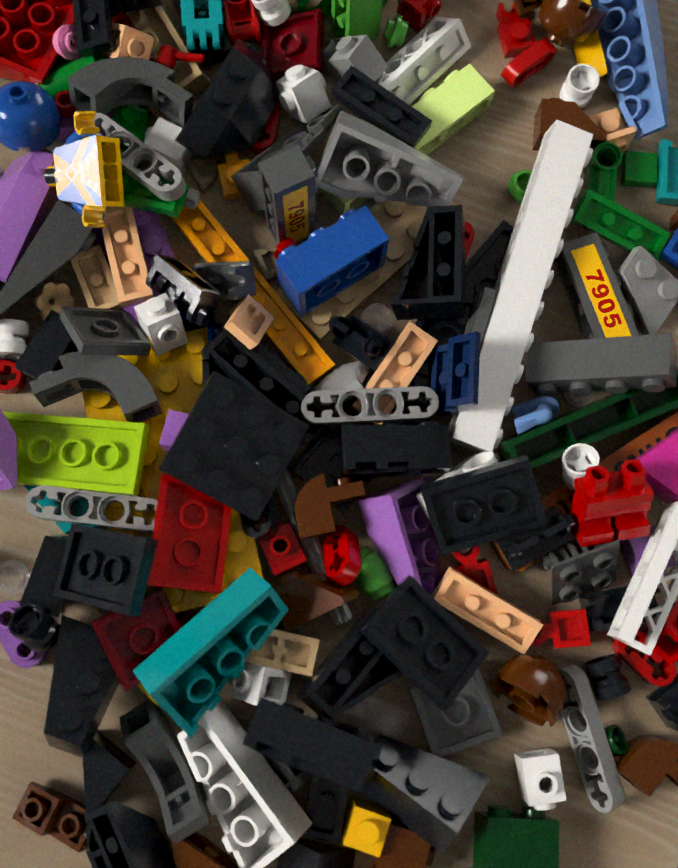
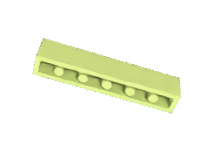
M470 63L460 71L458 69L452 71L446 77L443 84L436 89H428L422 95L420 101L412 106L432 120L431 128L414 149L425 155L430 154L489 109L495 90ZM320 189V192L340 215L350 209L356 210L370 199L360 197L345 199Z

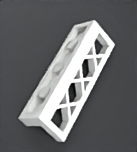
M435 17L386 62L388 66L376 82L410 105L472 47L461 19Z
M678 502L664 505L607 633L608 636L650 656L678 594V566L675 573L663 576L672 552H674L678 562ZM671 580L670 585L668 587L666 581ZM659 584L664 598L660 606L649 609L648 606ZM657 613L653 621L651 615ZM643 618H645L649 628L644 644L634 639Z

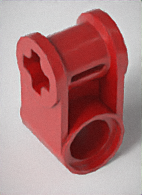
M223 0L226 16L225 23L231 45H234L237 38L243 42L255 40L256 43L261 42L258 17L254 11L252 1L241 0L233 2L236 0Z

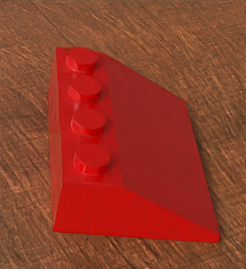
M0 0V78L44 84L59 57L53 46L55 31L62 25H75L72 0Z

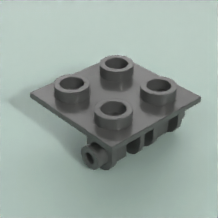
M576 540L577 550L569 542L566 543V550L562 545L542 556L541 561L546 570L551 569V605L560 602H572L581 594L594 589L603 590L615 582L620 541L616 540L609 543L581 547L578 540Z

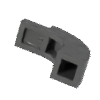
M115 57L99 60L84 66L68 78L70 104L80 111H96V113L106 115L112 109L122 105L141 104L156 109L182 127H184L192 114L193 94L174 83L175 71L150 60L133 57Z
M79 351L58 356L63 369L45 372L38 379L29 382L33 394L43 408L81 392L99 391L110 395L119 403L127 422L141 423L163 413L156 395L144 374L132 363L117 355H81Z
M149 699L119 717L124 744L142 764L155 788L167 835L173 843L177 844L209 824L204 806L207 798L202 784L196 781L177 738V733L161 709Z

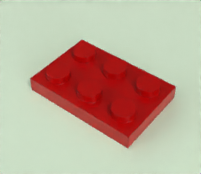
M162 473L152 539L158 540L147 586L221 594L232 508L182 481Z

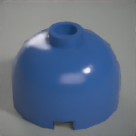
M17 81L2 86L0 88V143L15 151H19L18 147H30L31 152L39 151L51 145L60 134L59 125L61 122L58 107L51 95L44 88L33 82Z

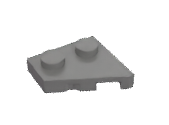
M638 246L632 249L616 273L620 277L621 287L626 291L627 302L631 305L633 311L638 313L643 326L639 330L642 335L656 334L678 302V280L643 246Z

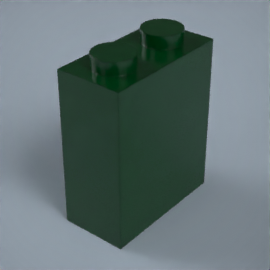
M488 805L487 812L474 811L473 868H559V820L545 815V810H535L533 807H523L522 813H510L509 807Z

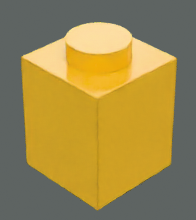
M353 797L342 832L343 845L380 858L391 822L390 813L379 805Z

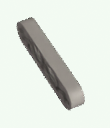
M96 113L94 121L100 131H105L106 137L119 138L120 143H129L127 150L121 153L122 170L164 201H175L182 197L186 190V183L181 171L175 165L105 114ZM141 161H153L149 169L145 171L136 170L137 165ZM162 175L166 181L170 183L174 181L172 185L167 183L163 185L159 176Z
M424 386L313 391L307 394L301 402L300 414L304 421L312 425L423 420L429 418L437 411L439 399L434 390ZM402 394L406 395L405 402L415 401L419 398V394H421L423 400L429 401L430 406L424 408L423 412H421L419 406H408L405 408L407 414H403L404 400ZM387 395L395 400L396 410L393 414L387 415L378 409L377 403L381 396ZM331 397L337 398L335 403L337 417L335 418L332 417L333 410L322 411L319 418L314 417L313 411L307 410V406L313 403V399H318L319 405L323 406L333 403ZM355 397L361 403L359 415L349 416L343 411L342 403L345 398Z
M42 485L32 488L25 499L27 511L32 516L41 520L142 533L153 532L154 519L151 525H148V521L144 518L133 516V504H137L135 506L137 512L149 513L151 507H154L156 511L157 500L152 498ZM46 494L50 500L61 503V509L55 506H45L42 512V508L38 507L36 503L38 500H44ZM78 498H86L89 502L87 513L81 517L73 516L71 513L72 503ZM114 502L122 503L125 507L123 517L118 521H109L106 517L107 507ZM132 517H133L134 523H133V524H129V523L131 522V520H132Z
M569 665L557 670L566 686V701L561 715L589 801L599 812L609 813L624 803V789L588 678L581 668L576 665ZM577 711L584 716L587 723L586 728L580 723ZM589 747L596 753L599 761L598 764L592 760L589 754Z

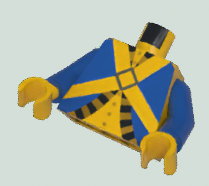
M76 111L74 113L75 131L66 139L65 145L55 148L53 152L54 166H49L45 169L44 178L50 187H56L59 200L70 202L72 209L82 216L85 227L105 228L103 220L106 207H125L120 139L96 135L100 133L99 127H97L94 121L96 111Z

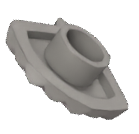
M359 360L342 364L340 367L333 369L331 373L326 374L313 391L364 389L362 383L370 367ZM331 397L332 402L335 406L337 398ZM347 397L344 399L343 402H346L352 399L353 397Z

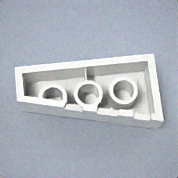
M221 701L213 711L207 710L197 722L200 728L192 738L183 730L177 735V738L196 781L202 782L208 795L206 804L211 816L217 815L225 834L222 837V841L227 852H233L239 868H264L291 847L312 825V822L284 786V783L265 757L243 745L247 733L226 704Z

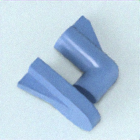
M545 394L512 406L511 409L515 416L514 423L517 433L520 434L544 425L555 418L560 409L557 399L552 395Z

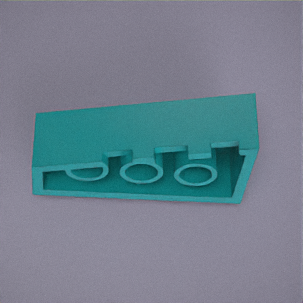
M249 568L136 667L133 672L149 695L192 738L200 728L197 722L206 710L213 711L222 699L218 694L231 677L238 678L245 668L244 662L253 649H260L289 609L272 586L253 569Z

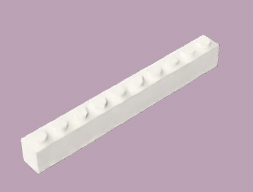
M556 119L543 136L494 286L497 295L480 350L478 405L466 411L453 414L448 427L449 443L477 453L493 451V448L496 449L501 442L503 429H500L503 417L509 414L513 405L514 398L510 396L513 385L519 382L524 370V365L520 363L524 352H527L532 345L534 333H531L534 321L539 319L544 307V302L541 301L544 289L546 290L552 282L554 271L551 270L553 260L559 256L563 248L564 240L560 238L563 229L569 225L574 213V209L570 208L572 200L577 197L582 188L583 179L580 178L582 169L588 165L593 154L590 144L594 134Z

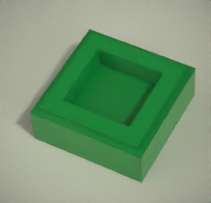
M625 151L622 155V186L654 188L657 184L658 153Z

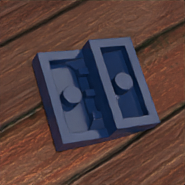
M475 331L450 337L448 344L433 348L431 389L435 391L439 399L438 409L433 415L445 416L455 414L478 405L481 333Z

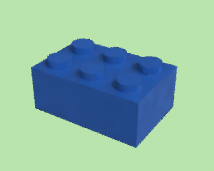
M366 205L356 211L355 209H350L343 213L335 224L328 228H318L310 234L307 241L299 246L291 245L279 254L275 260L279 286L299 316L302 317L384 266L389 237Z

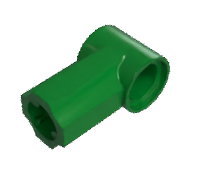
M603 142L593 150L588 165L583 168L586 176L585 189H591L613 202L615 200L617 167L622 160V152L614 143ZM597 159L603 160L607 167L602 166Z

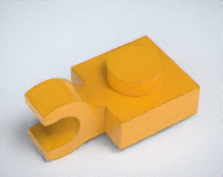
M238 152L225 155L226 163L217 165L224 198L229 200L242 197L231 176L249 163V158L239 160Z

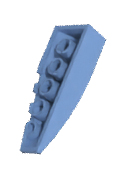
M590 0L593 7L606 14L598 28V33L608 70L606 74L607 82L619 101V107L628 126H635L637 133L634 138L638 140L667 128V75L657 1Z

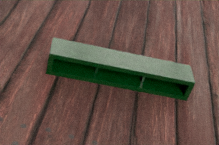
M678 366L676 387L665 388L662 392L628 389L623 394H610L553 418L544 425L501 440L496 448L501 461L527 454L531 467L534 469L562 457L565 450L571 445L578 443L593 444L677 408Z

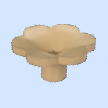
M47 282L42 285L41 293L35 298V306L40 310L43 320L46 319L51 310L60 314L62 307L75 306V300L69 295L70 289L66 284L58 283L55 285L54 283Z

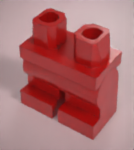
M640 460L624 461L620 471L610 473L607 467L601 465L587 467L585 477L575 478L574 488L576 491L572 499L570 516L575 523V527L572 529L581 547L613 542L614 534L619 541L649 536L651 525L647 520V512L651 509L654 491L647 481V472Z

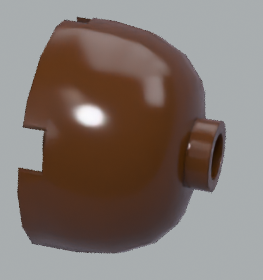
M542 0L539 19L542 27L549 32L547 36L549 41L563 47L565 42L579 44L588 40L599 28L606 14L582 0Z
M533 655L514 656L498 668L490 681V687L498 699L503 694L513 702L507 708L521 718L539 726H543L546 720L549 721L550 726H554L566 701V686L561 675L556 670L555 663L542 655L537 657Z

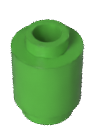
M368 546L360 550L361 570L355 581L363 595H368L371 602L390 593L396 587L392 581L394 578L377 549L371 551Z

